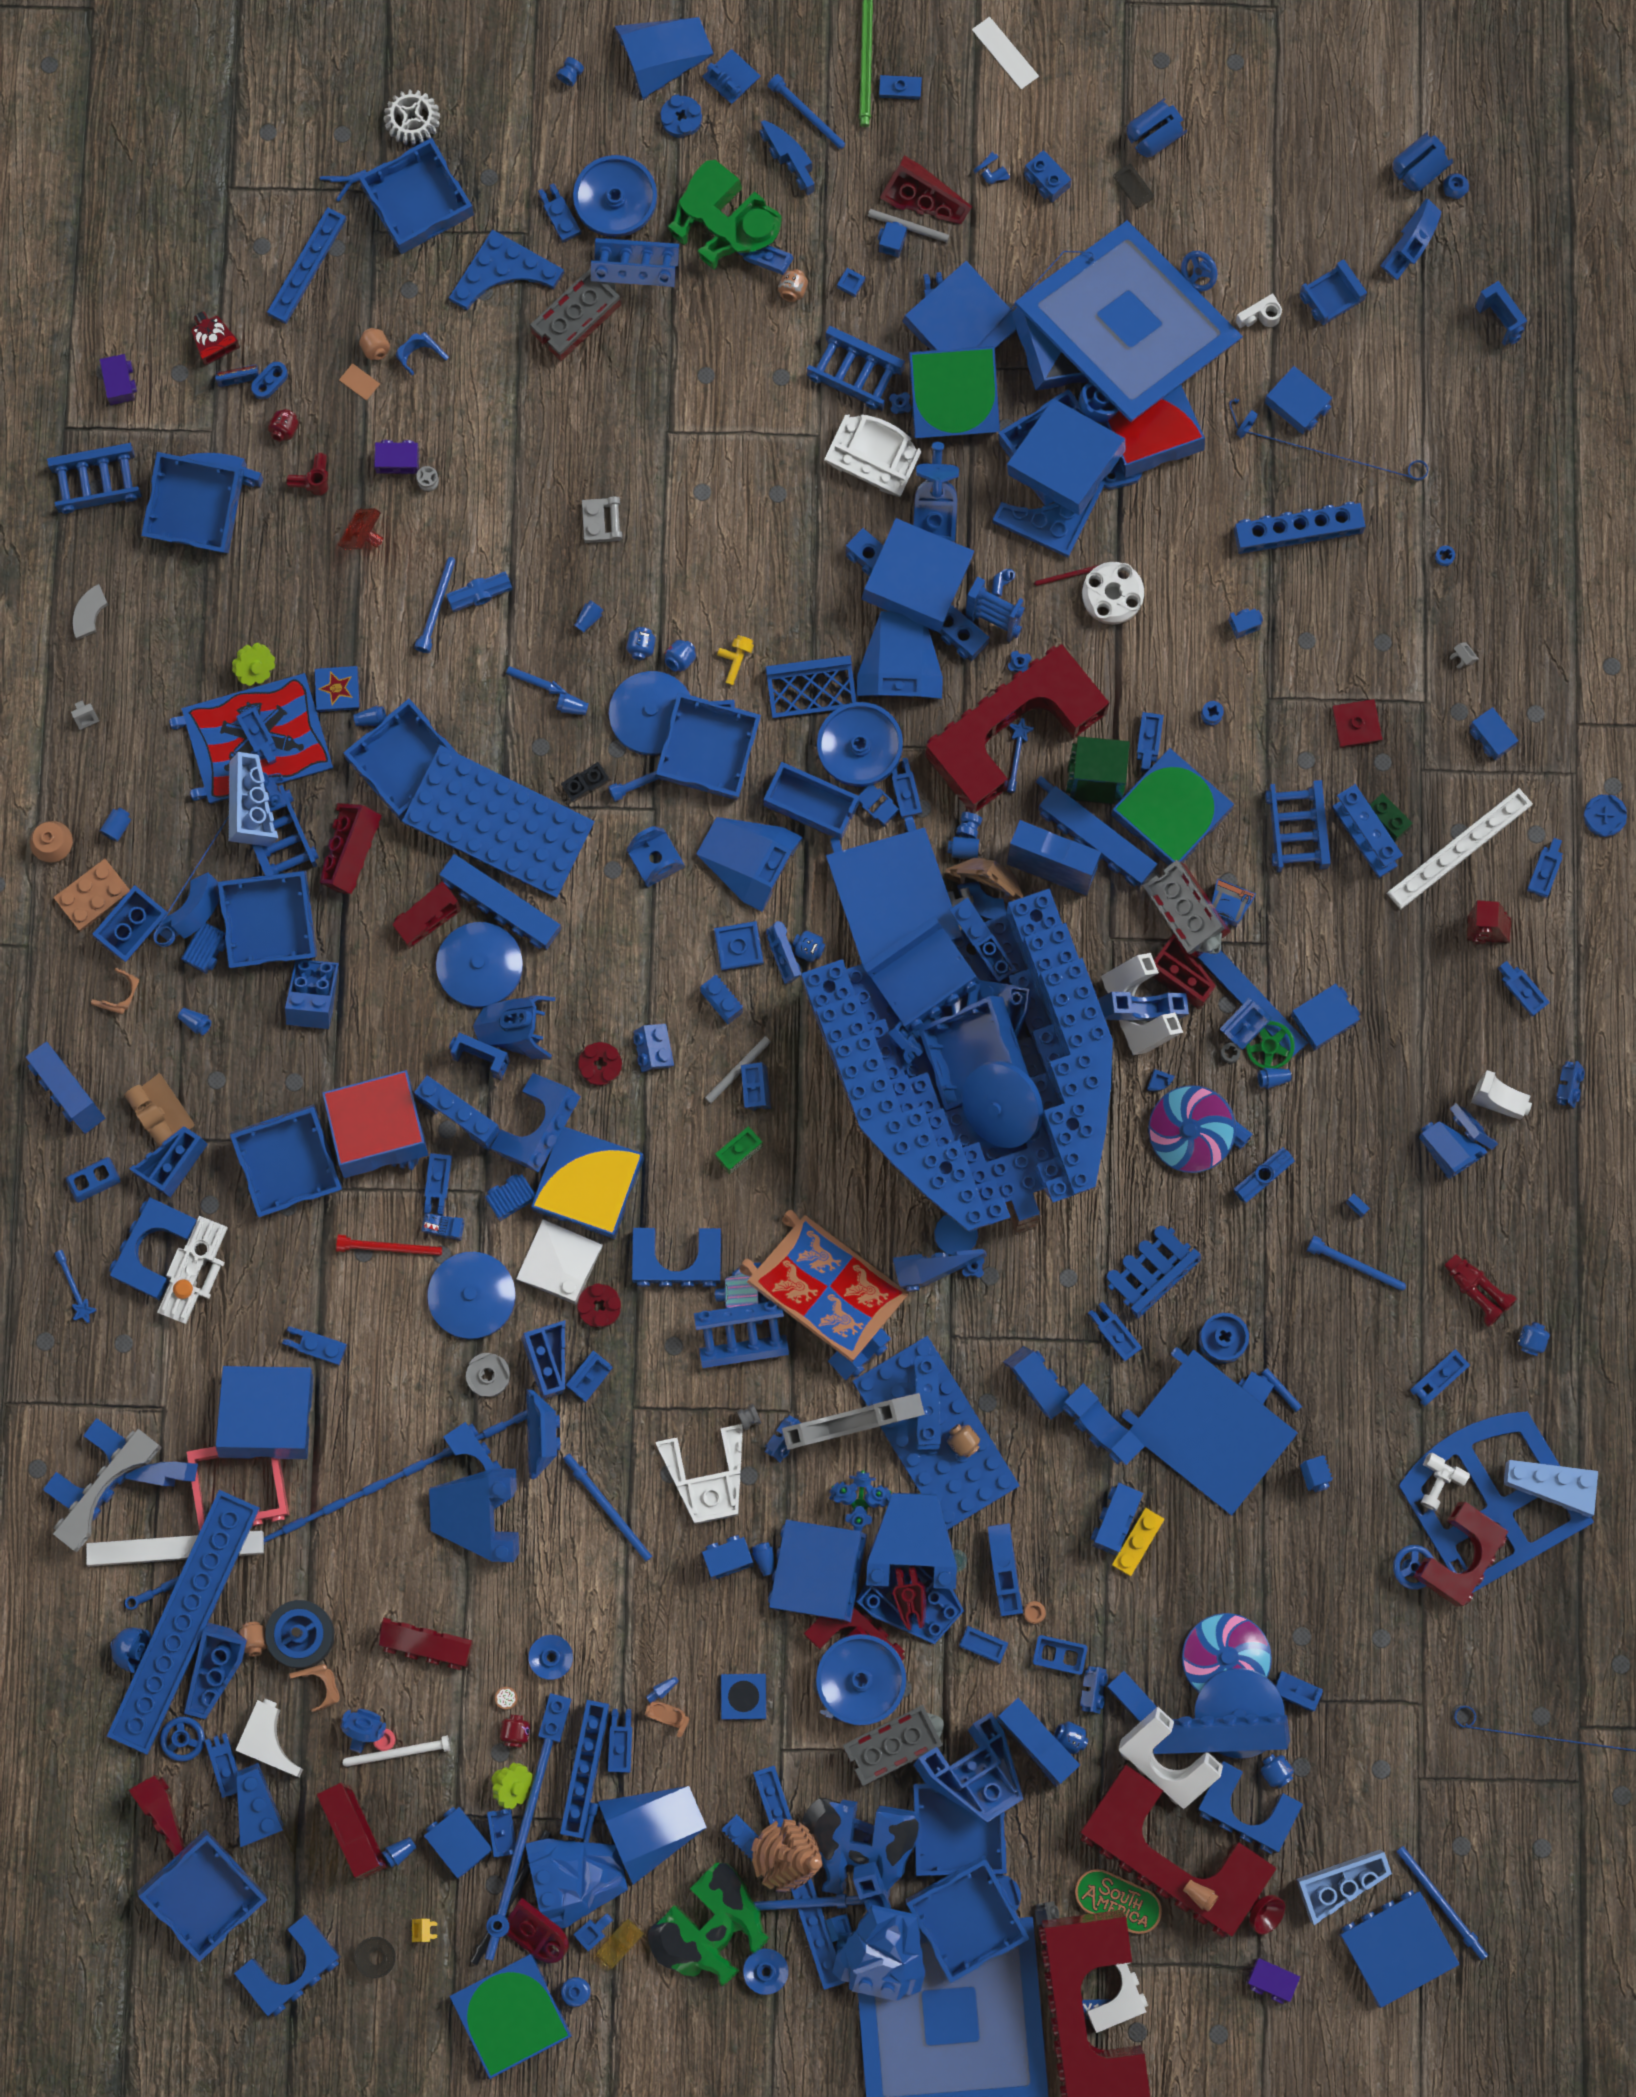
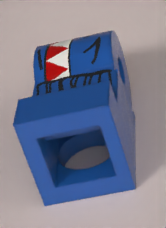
M424 1214L421 1231L430 1235L461 1241L465 1221L463 1218Z

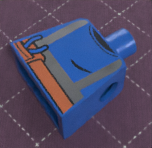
M1217 879L1211 903L1227 926L1237 927L1252 904L1256 894Z

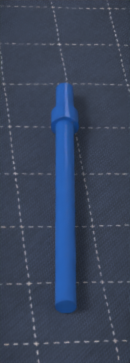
M570 1453L566 1455L563 1460L573 1471L572 1475L576 1480H580L644 1561L647 1562L653 1556L587 1476L588 1472L583 1466L580 1467Z
M1405 1847L1399 1848L1396 1852L1463 1936L1464 1943L1474 1950L1481 1961L1486 1958L1488 1954L1477 1941L1478 1937L1475 1933L1469 1931Z
M837 1894L836 1897L754 1902L760 1910L828 1906L847 1908L848 1905L864 1904L862 1899H859V1896H847V1894Z

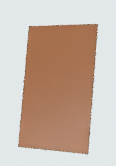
M353 363L339 379V381L365 400H368L380 385L379 382Z

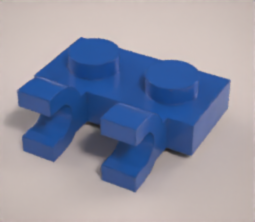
M901 1020L890 1030L889 1038L896 1047L900 1046L902 1050H905L904 1059L907 1064H910L916 1055H921L922 1051L925 1050L924 1045L914 1038L915 1035L912 1032L909 1033Z

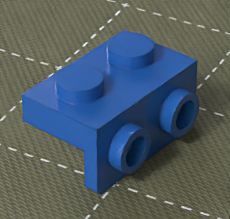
M666 1024L643 1025L634 1031L633 1039L637 1047L638 1064L641 1067V1072L674 1066Z

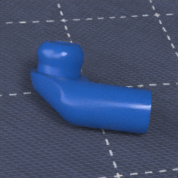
M1004 569L993 577L991 594L997 597L1002 596L1003 586L1015 578L1014 570Z

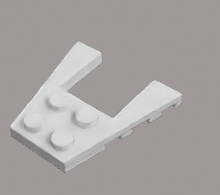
M742 1424L721 1428L729 1471L686 1480L678 1438L656 1442V1446L694 1524L738 1516Z

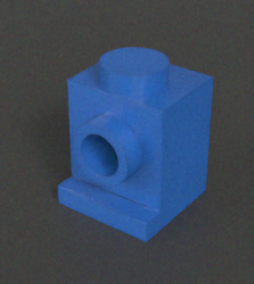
M1249 609L1239 611L1237 616H1235L1234 612L1230 613L1228 621L1237 639L1260 630L1263 617L1259 610L1252 609L1249 611Z

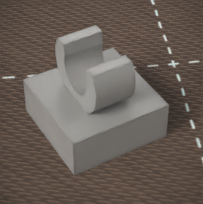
M1466 642L1459 643L1454 648L1456 652L1450 656L1451 660L1457 656L1461 658V663L1456 666L1457 668L1473 664L1479 659Z
M83 700L75 703L77 709L71 713L80 730L99 722L91 703L84 705Z

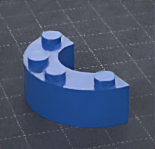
M1082 1383L1064 1401L1065 1406L1063 1410L1076 1420L1074 1425L1081 1432L1086 1431L1091 1436L1089 1440L1097 1448L1103 1447L1116 1464L1121 1462L1127 1465L1145 1446L1130 1430L1117 1422L1100 1404L1099 1398Z

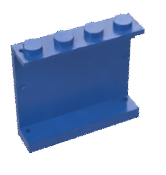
M935 916L863 965L909 1033L912 1030L920 1029L925 1021L937 1017L942 1012V1009L948 1005H954L959 1001V997L965 993H971L981 983Z

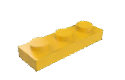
M1145 1508L1112 1566L1131 1577L1162 1525L1164 1518Z

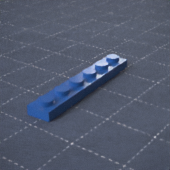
M327 207L268 309V316L287 324L347 220L346 216Z

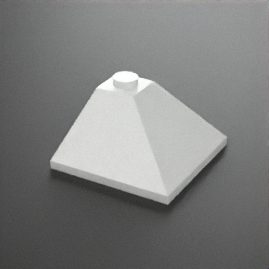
M543 1219L516 1279L577 1305L603 1245Z

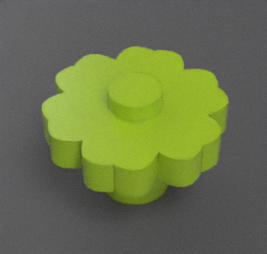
M255 643L252 647L245 645L237 652V658L232 662V671L243 684L252 686L255 682L261 684L270 677L269 671L275 668V657L265 645Z
M512 1763L509 1768L504 1767L502 1770H497L492 1776L493 1798L498 1800V1804L504 1808L514 1809L517 1803L523 1804L530 1794L529 1788L533 1783V1774L528 1771L526 1766L520 1763Z

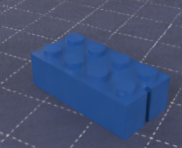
M781 762L763 801L765 807L832 837H838L842 841L850 820H852L860 803V796Z

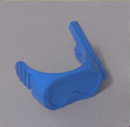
M423 332L421 335L413 334L396 351V358L412 376L414 372L407 366V359L414 350L420 347L431 348L445 361L449 358L426 332Z

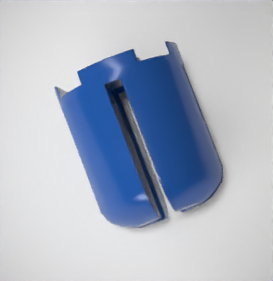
M1166 98L1157 102V104L1132 120L1127 126L1128 139L1132 144L1165 122L1164 126L1142 140L1134 148L1144 157H1153L1187 133V130L1183 131L1180 124L1183 121L1181 115L1174 105L1169 107L1164 102Z
M1427 131L1394 159L1393 171L1399 181L1404 180L1403 185L1407 189L1416 192L1422 190L1452 165L1453 159L1448 160L1444 151L1446 147L1435 135L1432 137L1428 136Z

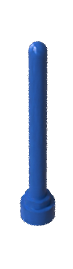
M776 74L769 81L767 87L773 92L781 93L839 149H843L845 142L786 87L785 80L779 74Z
M449 557L446 561L423 635L416 639L414 649L419 652L430 653L433 645L431 643V635L455 564L453 557Z
M656 771L623 785L615 783L608 786L614 802L623 799L622 796H625L626 792L658 780L655 778Z
M1313 1235L1306 1251L1314 1255L1315 1253H1322L1398 1290H1405L1406 1284L1324 1245L1325 1243L1321 1241V1238Z

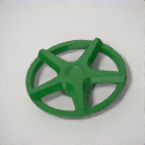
M1270 1021L1267 1025H1275L1282 1029L1274 1036H1270L1264 1027L1259 1032L1262 1042L1250 1046L1249 1042L1246 1046L1250 1060L1262 1069H1278L1283 1067L1290 1061L1295 1049L1294 1038L1290 1030L1279 1022ZM1286 1033L1290 1039V1051L1279 1044ZM1251 1052H1265V1065L1257 1062ZM1275 1053L1287 1057L1282 1063L1271 1066Z

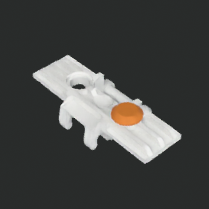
M199 1216L187 1245H185L184 1249H177L166 1277L171 1280L157 1313L186 1324L198 1296L210 1298V1290L220 1267H223L225 1263L215 1257L228 1227ZM199 1244L207 1246V1252L202 1256L197 1255L195 1252ZM209 1261L213 1264L200 1290L196 1287V1279L201 1267L205 1266L206 1262Z

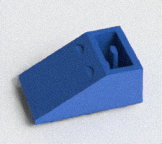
M303 959L295 960L285 1006L286 1025L330 1028L339 963Z

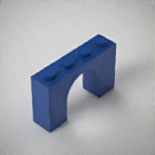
M532 1073L522 1092L532 1100L545 1106V1117L541 1126L534 1133L524 1137L500 1130L491 1149L503 1158L539 1172L581 1096L567 1086Z
M426 1075L414 1092L418 1102L434 1114L440 1112L454 1121L470 1135L474 1142L490 1151L500 1132L498 1124Z
M150 1197L148 1202H143L139 1211L141 1215L138 1221L135 1220L131 1225L129 1231L131 1235L128 1241L124 1240L119 1250L121 1254L118 1260L115 1259L109 1271L113 1279L160 1301L170 1281L142 1266L138 1255L140 1244L146 1236L156 1231L169 1232L189 1241L197 1219Z
M633 1228L632 1281L637 1283V1286L649 1287L650 1283H659L660 1287H672V1283H681V1287H694V1284H703V1287H716V1284H721V1228H699L697 1259L692 1266L683 1271L667 1270L657 1261L655 1254V1228Z
M97 1418L83 1435L105 1452L109 1464L112 1462L111 1457L118 1448L122 1449L127 1443L124 1437ZM57 1472L43 1489L68 1509L75 1501L79 1502L84 1496L83 1488L75 1486ZM126 1472L106 1488L94 1510L93 1521L100 1514L101 1510L99 1508L104 1501L107 1503L115 1493L113 1489L116 1485H121L125 1481Z
M1222 1761L1220 1763L1223 1766L1221 1777L1208 1787L1197 1808L1201 1812L1200 1817L1210 1822L1215 1819L1221 1823L1219 1827L1230 1833L1233 1830L1241 1833V1839L1251 1844L1254 1840L1261 1844L1260 1849L1269 1854H1272L1273 1851L1278 1853L1303 1804L1282 1793L1271 1815L1265 1822L1259 1825L1242 1823L1233 1814L1230 1800L1243 1771Z
M304 1915L288 1928V1931L299 1943L306 1955V1967L298 1980L287 1985L278 1984L270 1979L255 1959H251L234 1973L267 2016L274 2014L276 2017L286 2009L285 2003L290 1999L293 2002L304 1994L302 1989L308 1984L310 1987L314 1986L322 1979L319 1975L325 1970L331 1972L339 1965L337 1960L341 1956L308 1915Z

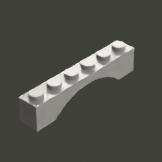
M137 1429L136 1432L132 1431L125 1439L127 1443L122 1449L118 1448L111 1457L112 1462L108 1466L101 1468L97 1474L99 1478L95 1483H90L84 1489L82 1499L79 1502L75 1501L68 1511L70 1513L65 1520L62 1518L55 1525L54 1529L56 1531L53 1535L75 1552H78L91 1536L94 1510L106 1488L125 1472L148 1465L162 1448L140 1429Z

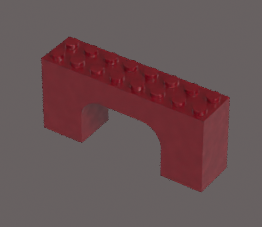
M1062 644L1058 647L1052 646L1046 651V656L1040 660L1037 658L1032 661L1026 671L1016 673L1011 678L1012 681L1010 683L1000 685L994 691V695L990 698L986 696L978 702V707L974 710L968 709L961 715L962 719L956 723L954 721L949 723L944 728L945 731L939 736L935 734L927 741L925 757L970 813L975 814L1006 791L1008 778L989 756L985 745L992 737L1024 713L1032 709H1044L1051 712L1073 739L1107 715L1110 702Z
M1124 1765L1079 1832V1835L1082 1836L1080 1840L1089 1847L1095 1845L1100 1848L1099 1853L1108 1860L1116 1859L1120 1862L1118 1867L1125 1872L1131 1873L1133 1871L1138 1875L1136 1879L1144 1885L1150 1886L1152 1884L1157 1888L1155 1892L1163 1898L1168 1899L1171 1897L1176 1901L1174 1905L1182 1911L1187 1912L1190 1910L1195 1914L1193 1916L1195 1920L1203 1925L1208 1923L1213 1926L1212 1931L1221 1938L1226 1936L1232 1937L1277 1868L1238 1842L1234 1844L1219 1869L1211 1877L1200 1879L1185 1872L1153 1850L1143 1837V1822L1163 1790L1129 1766ZM1190 1880L1215 1891L1214 1894L1218 1896V1899L1209 1911L1202 1910L1183 1891Z
M1123 1910L1042 1920V1927H1038L1040 1941L1042 1945H1045V1950H1041L1043 1964L1045 1968L1048 1967V1972L1044 1973L1046 1987L1048 1990H1051V1995H1047L1051 2013H1054L1055 2017L1051 2018V2027L1054 2036H1057L1058 2039L1054 2041V2049L1057 2059H1060L1061 2062L1057 2063L1058 2077L1060 2082L1063 2081L1064 2086H1060L1061 2097H1150L1145 2053L1141 2045L1105 2050L1093 2046L1087 2039L1081 1995V1985L1084 1977L1097 1967L1132 1962L1127 1918Z

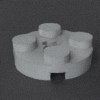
M482 1353L470 1361L466 1371V1381L470 1389L479 1396L494 1397L501 1394L509 1385L510 1370L502 1357L492 1353ZM488 1369L489 1372H494V1375H492V1380L488 1381V1379H482V1376L485 1375L484 1370Z

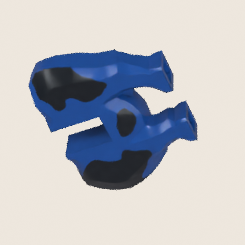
M818 1798L807 1809L801 1824L809 1829V1833L813 1834L817 1846H819V1853L821 1854L822 1863L827 1875L822 1891L843 1894L846 1889L847 1864L857 1867L876 1862L889 1898L890 1888L904 1874L908 1856L914 1849L920 1833L921 1819L917 1813L910 1810L879 1806L876 1811L873 1842L868 1844L853 1841L858 1802L842 1799L840 1803L828 1798Z

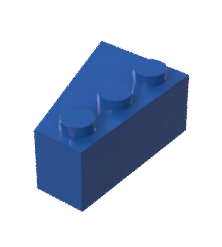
M184 1126L162 1143L163 1145L153 1153L147 1154L144 1160L136 1166L133 1165L129 1168L137 1177L170 1198L208 1145L200 1136Z
M565 1320L525 1332L521 1337L542 1399L562 1394L565 1390Z
M1118 1483L1117 1487L1112 1486L1108 1495V1499L1111 1502L1108 1508L1103 1507L1099 1519L1103 1520L1100 1528L1095 1527L1090 1538L1094 1540L1092 1546L1115 1556L1119 1554L1142 1498V1492Z

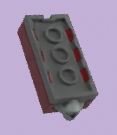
M590 268L530 324L532 334L543 345L547 342L549 350L562 361L621 306L620 296L616 293L615 283L591 281Z
M1176 860L1164 869L1166 874L1162 877L1156 875L1143 886L1189 954L1196 958L1203 953L1217 954L1221 951V939L1231 931L1188 867Z
M921 1705L844 1744L843 1748L850 1763L855 1761L858 1767L855 1769V1773L862 1787L917 1760L935 1747L938 1749L943 1747L940 1736L944 1722L941 1717L927 1713L924 1706Z

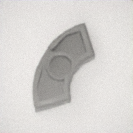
M99 584L88 590L81 597L75 608L73 630L77 640L97 632L95 626L96 617L101 609L108 605Z

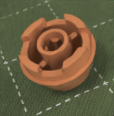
M57 821L41 823L33 830L30 837L32 853L44 862H58L64 859L70 852L73 843L70 830L64 824Z

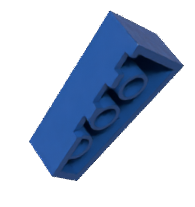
M47 1041L26 1056L30 1062L27 1067L34 1076L40 1075L42 1079L39 1083L46 1092L48 1090L52 1091L51 1099L58 1107L60 1105L64 1107L63 1115L69 1122L74 1120L84 1134L106 1119Z

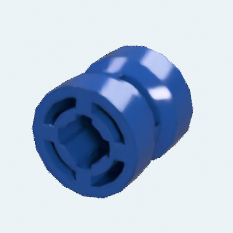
M567 57L564 61V67L558 70L556 76L564 84L574 86L577 81L576 77L582 74L584 66L576 59Z
M962 812V823L958 826L956 834L965 838H977V828L981 825L983 818L974 813Z

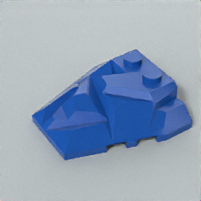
M551 1838L525 1843L539 1911L561 1929L567 1928L577 1920L628 1890L621 1857L614 1844L584 1843L572 1840H554Z
M872 1905L858 1923L856 1931L848 1936L844 1947L838 1949L832 1973L841 1981L849 1982V1989L853 1992L894 2001L900 2000L905 1994L913 1995L920 1992L925 1977V1965H923L922 1960L923 1951L920 1946L917 1914Z

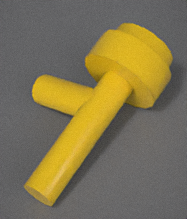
M740 635L734 638L731 646L737 649L736 653L719 648L717 654L720 657L733 661L725 682L729 685H734L745 652L751 654L754 647L752 639Z

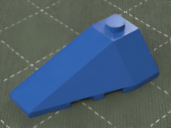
M984 1249L953 1252V1256L941 1252L931 1255V1258L918 1254L894 1257L893 1262L899 1286L906 1289V1292L919 1291V1287L927 1286L986 1257L987 1252Z

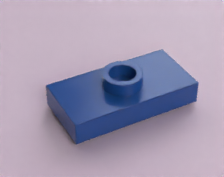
M880 75L879 98L921 100L922 77Z

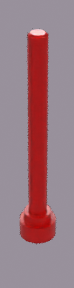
M338 1234L336 1252H346V1250L350 1251V1248L442 1255V1247L351 1240V1237H347V1235Z

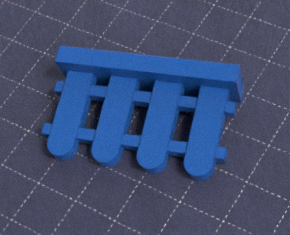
M1158 1226L1155 1229V1237L1158 1240L1153 1245L1146 1240L1140 1242L1139 1251L1142 1255L1136 1259L1132 1255H1127L1123 1259V1265L1126 1268L1124 1272L1120 1274L1116 1270H1111L1107 1274V1279L1110 1283L1108 1288L1111 1291L1116 1289L1126 1299L1123 1302L1127 1307L1130 1304L1132 1305V1313L1138 1319L1201 1261V1254L1195 1248L1190 1252L1191 1246L1188 1243L1183 1245L1173 1235L1175 1230L1172 1227L1168 1230L1164 1226ZM1162 1244L1173 1254L1169 1260L1157 1250ZM1146 1259L1157 1269L1154 1274H1151L1142 1265ZM1179 1260L1180 1262L1174 1267L1173 1264ZM1130 1274L1142 1284L1137 1289L1126 1280ZM1163 1274L1164 1277L1158 1281L1157 1279ZM1147 1289L1148 1292L1142 1296L1141 1294Z

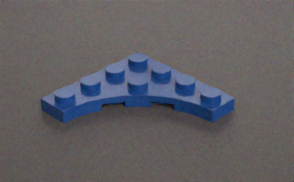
M492 229L451 293L449 300L468 310L487 289L497 284L502 285L514 282V280H528L529 282L539 283L554 289L564 274V269Z
M1100 482L1096 493L1080 516L1056 502L1038 509L1016 507L1001 502L992 523L1069 558L1104 488L1105 482Z

